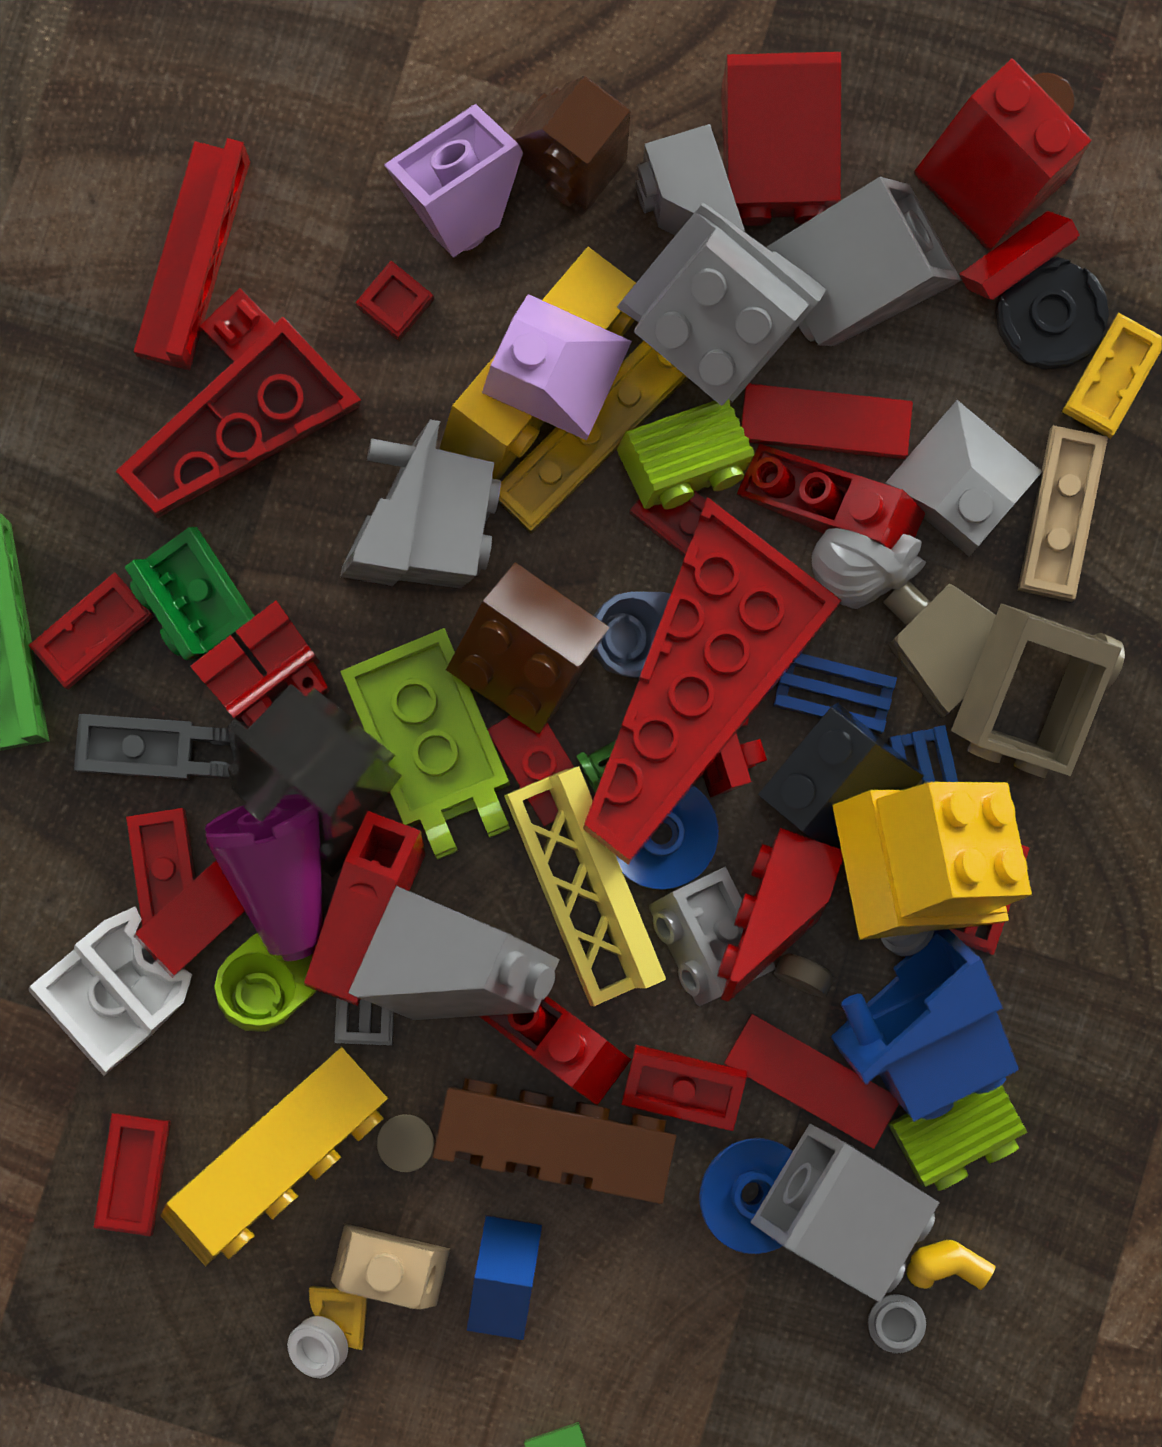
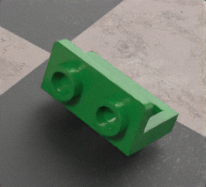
M188 527L146 559H134L125 566L126 571L132 578L130 588L134 596L144 607L153 611L162 625L160 634L163 641L174 654L182 656L184 660L200 659L228 636L236 637L238 634L235 631L255 617L198 527Z

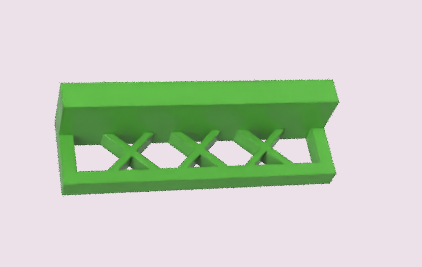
M0 513V751L49 742V735L34 651L28 646L32 639L12 525Z

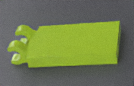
M445 628L340 671L403 824L411 827L422 823L437 860L458 852L446 821L471 810L478 809L489 838L510 830L495 791L509 786L510 782L470 687L446 670L455 652Z

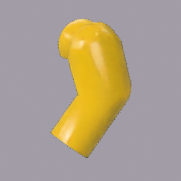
M943 1240L920 1247L911 1256V1262L907 1266L906 1274L909 1281L918 1288H930L934 1281L956 1274L982 1290L990 1280L995 1270V1265L954 1240Z

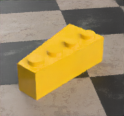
M587 247L542 301L619 336H623L635 320L618 309L617 306L636 282L590 247ZM493 357L452 405L440 449L494 462L492 479L499 480L517 457L520 458L529 449L540 432L539 428L545 421L482 393L494 359Z
M341 1047L169 1200L160 1216L205 1267L221 1252L229 1260L255 1236L249 1230V1227L264 1213L273 1220L298 1197L292 1187L308 1173L316 1181L341 1158L335 1148L350 1134L359 1142L384 1119L377 1110L388 1098Z

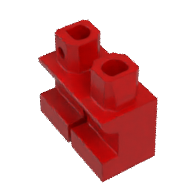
M276 600L235 631L266 670L267 675L263 676L231 635L190 666L239 724L244 721L263 740L269 739L288 723L271 701L288 686L305 708L313 705L330 691L322 673L316 666L320 661Z

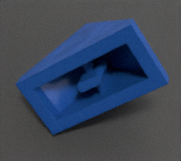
M486 1215L474 1278L467 1331L520 1340L524 1339L542 1224Z

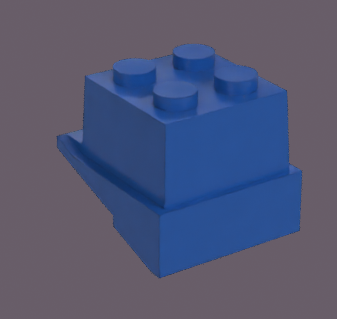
M949 929L935 930L925 948L918 953L906 956L893 968L896 977L868 1003H866L862 994H854L844 999L841 1005L848 1021L831 1036L835 1047L862 1081L867 1084L872 1078L880 1074L886 1088L914 1122L921 1118L928 1120L946 1114L953 1108V1102L973 1092L982 1094L995 1090L1006 1081V1076L1019 1070L997 1011L1003 1007L981 958Z

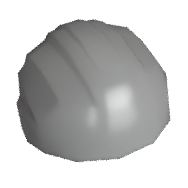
M839 528L827 529L816 543L812 552L813 574L816 581L842 600L841 605L858 609L873 602L891 589L899 590L907 584L908 580L916 576L923 569L926 561L917 556L922 541L910 535L902 534L894 547L889 549L867 536L850 530Z

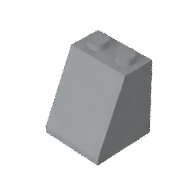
M878 177L766 247L771 252L775 251L826 289L819 303L799 325L800 330L809 341L815 340L821 346H836L962 281L910 184L883 177Z
M396 886L348 993L412 1020L537 1012L541 1000L549 994L555 980L554 971L560 959L510 934Z
M809 1124L750 1223L789 1250L880 1303L885 1294L893 1291L900 1283L905 1272L904 1262L915 1243L921 1242L929 1234L935 1220L934 1211L940 1202L845 1142Z

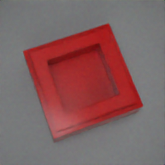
M390 261L355 303L358 309L400 341L435 299L430 291L394 262Z

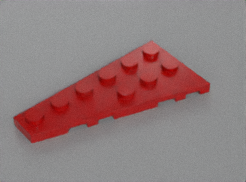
M708 497L583 830L628 865L833 615L842 601Z

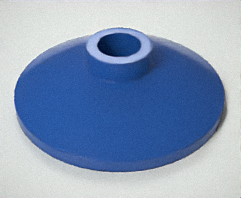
M694 785L663 822L672 832L671 840L668 843L656 844L650 838L629 865L616 856L623 875L629 880L651 889H672L691 882L709 865L717 848L718 822L711 803Z
M751 1138L728 1146L710 1163L700 1187V1209L708 1229L724 1245L735 1251L747 1254L767 1253L783 1246L750 1222L791 1156L792 1150L773 1140ZM749 1183H757L758 1195L754 1200L745 1202L742 1198L743 1188Z

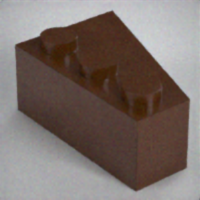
M582 76L566 83L561 90L556 87L548 95L545 93L540 94L508 135L519 144L523 152L520 161L547 181L545 188L554 198L569 207L575 202L587 211L627 161L631 110L586 76Z

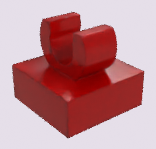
M239 288L199 326L205 335L234 362L275 323Z
M737 734L731 738L703 773L710 798L731 792L752 782L748 769L755 767L756 764L767 761L761 739L740 745Z

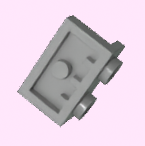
M726 866L649 904L655 932L661 941L667 944L677 964L679 980L686 992L692 995L698 1006L721 997L726 979L717 977V973L728 943L738 947L743 932L742 928L734 926L742 898ZM772 962L755 979L775 970L774 963Z

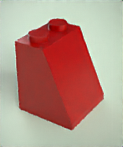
M841 52L727 54L721 88L723 160L742 223L747 226H758L770 223L772 217H794V222L804 224L841 201Z
M1012 58L968 99L917 166L914 174L990 252L1070 178L1092 140Z

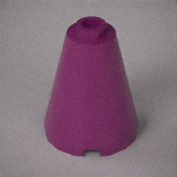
M299 794L267 798L268 808L253 812L249 811L248 804L234 808L216 817L205 827L206 843L267 951L272 955H281L284 961H295L313 954L323 927L319 811L311 796Z

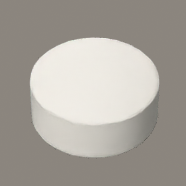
M313 1316L305 1319L291 1332L288 1338V1353L293 1364L302 1373L313 1378H325L331 1375L344 1363L348 1355V1342L344 1332L335 1322L325 1317Z

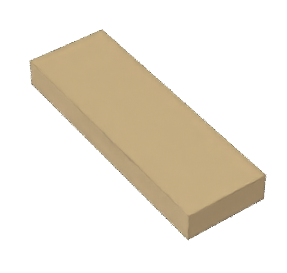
M1055 425L1050 428L1018 591L1069 602L1075 600L1108 437Z

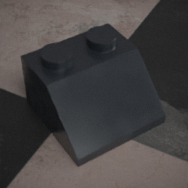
M837 702L829 708L758 795L805 834L819 842L841 849L833 804L869 790H905L916 786L925 775Z

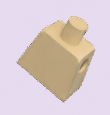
M345 1223L331 1281L338 1290L418 1310L434 1307L438 1303L450 1248Z

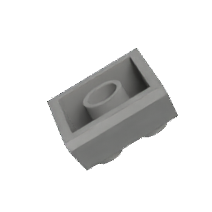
M710 124L645 143L643 163L636 166L639 180L635 181V185L644 213L653 211L659 228L676 235L699 206L705 203L745 232Z

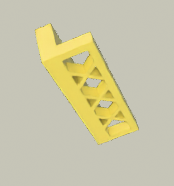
M580 767L565 769L504 795L590 1006L599 1005L632 989H646L666 980L616 855L583 830L593 799ZM550 790L558 809L550 831L531 823L523 800ZM563 824L569 839L559 835ZM537 835L547 839L543 850ZM556 843L574 850L580 863L572 884L554 877L548 865ZM584 878H586L591 892L581 888ZM558 887L566 891H569L565 899V902L562 899ZM577 896L595 902L601 914L593 936L578 931L573 926L570 913ZM606 929L612 944L602 941ZM580 940L590 944L586 955ZM599 948L618 956L626 978L602 989H599L591 970Z

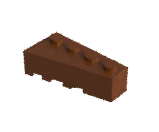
M464 1078L462 1088L451 1086L447 1089L433 1154L434 1159L453 1162L454 1158L468 1160L470 1164L484 1169L511 1173L520 1171L526 1173L527 1176L539 1180L567 1185L576 1183L583 1185V1188L663 1204L677 1136L675 1133L665 1131L666 1120L633 1113L631 1124L608 1119L610 1108L583 1102H577L575 1112L553 1108L554 1096L520 1090L519 1100L496 1096L497 1084Z

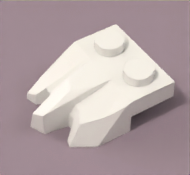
M135 906L104 920L76 943L73 951L29 986V992L103 1076L153 1035L184 1003L192 977L190 972L182 969L172 978L134 938V934L141 922V917Z

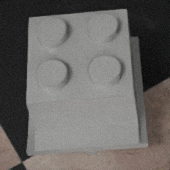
M702 203L618 304L617 308L638 322L633 331L722 406L728 399L733 402L819 303L826 289L775 251L771 252L705 203Z
M431 419L412 446L371 438L367 461L400 466L401 468L386 498H380L372 515H367L342 565L340 577L393 586L400 580L454 588L464 587L475 576L479 575L480 569L486 570L490 557L492 536L483 535L489 513L495 514L500 496L501 480L492 479L494 462L435 449L441 421Z

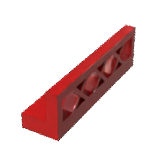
M227 138L223 149L194 141L133 351L137 357L189 371L191 369L202 331L199 325L205 321L250 165V159L244 142Z

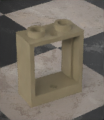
M1001 603L951 731L970 741L968 752L986 760L1000 763L1004 754L1016 758L1014 766L1018 769L1042 778H1046L1049 769L1071 776L1122 648L1094 635ZM1027 640L1071 655L1037 744L992 730Z

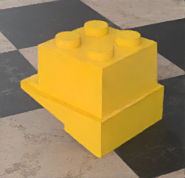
M927 782L905 790H869L832 805L859 940L1003 923L1009 921L1007 905L1032 895L1027 874V863L1022 851L1015 818V807L1011 799L1008 783Z

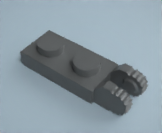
M79 714L74 771L190 780V776L235 779L236 766L222 761H210L209 763L193 762L191 759L193 741L211 743L218 746H229L230 744L238 743V731L227 728L194 726V723L190 721Z

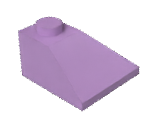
M474 104L384 165L432 236L452 257H455L462 251L475 248L484 240L486 235L500 227L523 152L519 144L479 106Z
M528 294L513 317L493 359L482 393L587 440L632 341Z

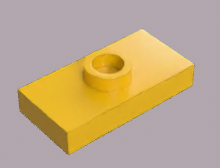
M1118 312L1062 412L1111 439L1162 350V336Z

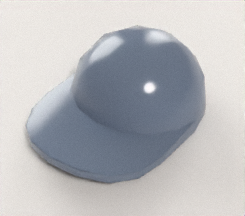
M627 592L615 595L601 605L593 616L610 628L593 657L606 671L625 677L640 678L669 597L671 596L670 593Z

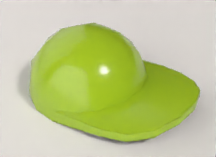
M258 933L251 936L226 958L217 972L214 990L218 1007L228 1022L245 1031H269L285 1023L317 991L304 985L313 954L295 961H284L281 955H272L267 951Z

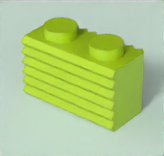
M729 399L722 406L716 401H712L626 431L617 448L620 459L644 509L662 504L664 509L675 508L689 501L694 496V491H699L704 487L712 486L714 491L730 488L744 478L743 473L754 457V449L749 445V438L745 436L744 428L740 426L739 418L735 416L734 408L730 406Z
M1003 1085L987 1093L977 1094L973 1092L953 1102L954 1106L950 1111L934 1119L926 1120L921 1118L914 1122L906 1113L888 1123L920 1185L926 1187L934 1183L938 1191L943 1190L969 1175L964 1167L969 1163L985 1156L988 1163L991 1164L1019 1149L1015 1139L1026 1134L1027 1131L1010 1102Z

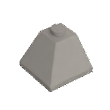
M956 400L885 484L904 490L926 513L924 519L970 557L1042 471L961 402Z

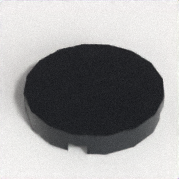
M1052 257L1000 294L995 311L998 333L1008 350L1025 364L1045 370L1068 368L1087 358L1102 339L1109 318L1107 295L1096 276L1085 267L1082 269L1078 265L1070 263L1071 260Z

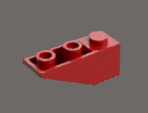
M762 444L758 445L737 492L740 497L820 533L824 534L827 529L834 528L850 530L867 536L889 549L894 547L902 534L915 538L926 514L902 489Z
M367 811L344 861L304 981L305 986L358 1006L361 998L348 992L396 886L409 891L426 855L421 830Z
M780 828L772 847L761 844L751 871V876L760 879L755 896L747 893L744 894L734 922V926L743 929L738 947L728 943L717 973V977L726 979L720 999L729 1002L819 921L830 900L843 860L841 849Z
M548 996L541 1000L537 1012L479 1016L596 1105L600 1103L632 1060Z

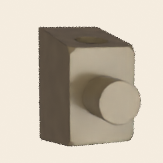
M908 580L906 585L899 590L895 589L883 602L906 625L891 641L889 646L934 711L943 718L964 698L996 614L952 584H948L930 602Z

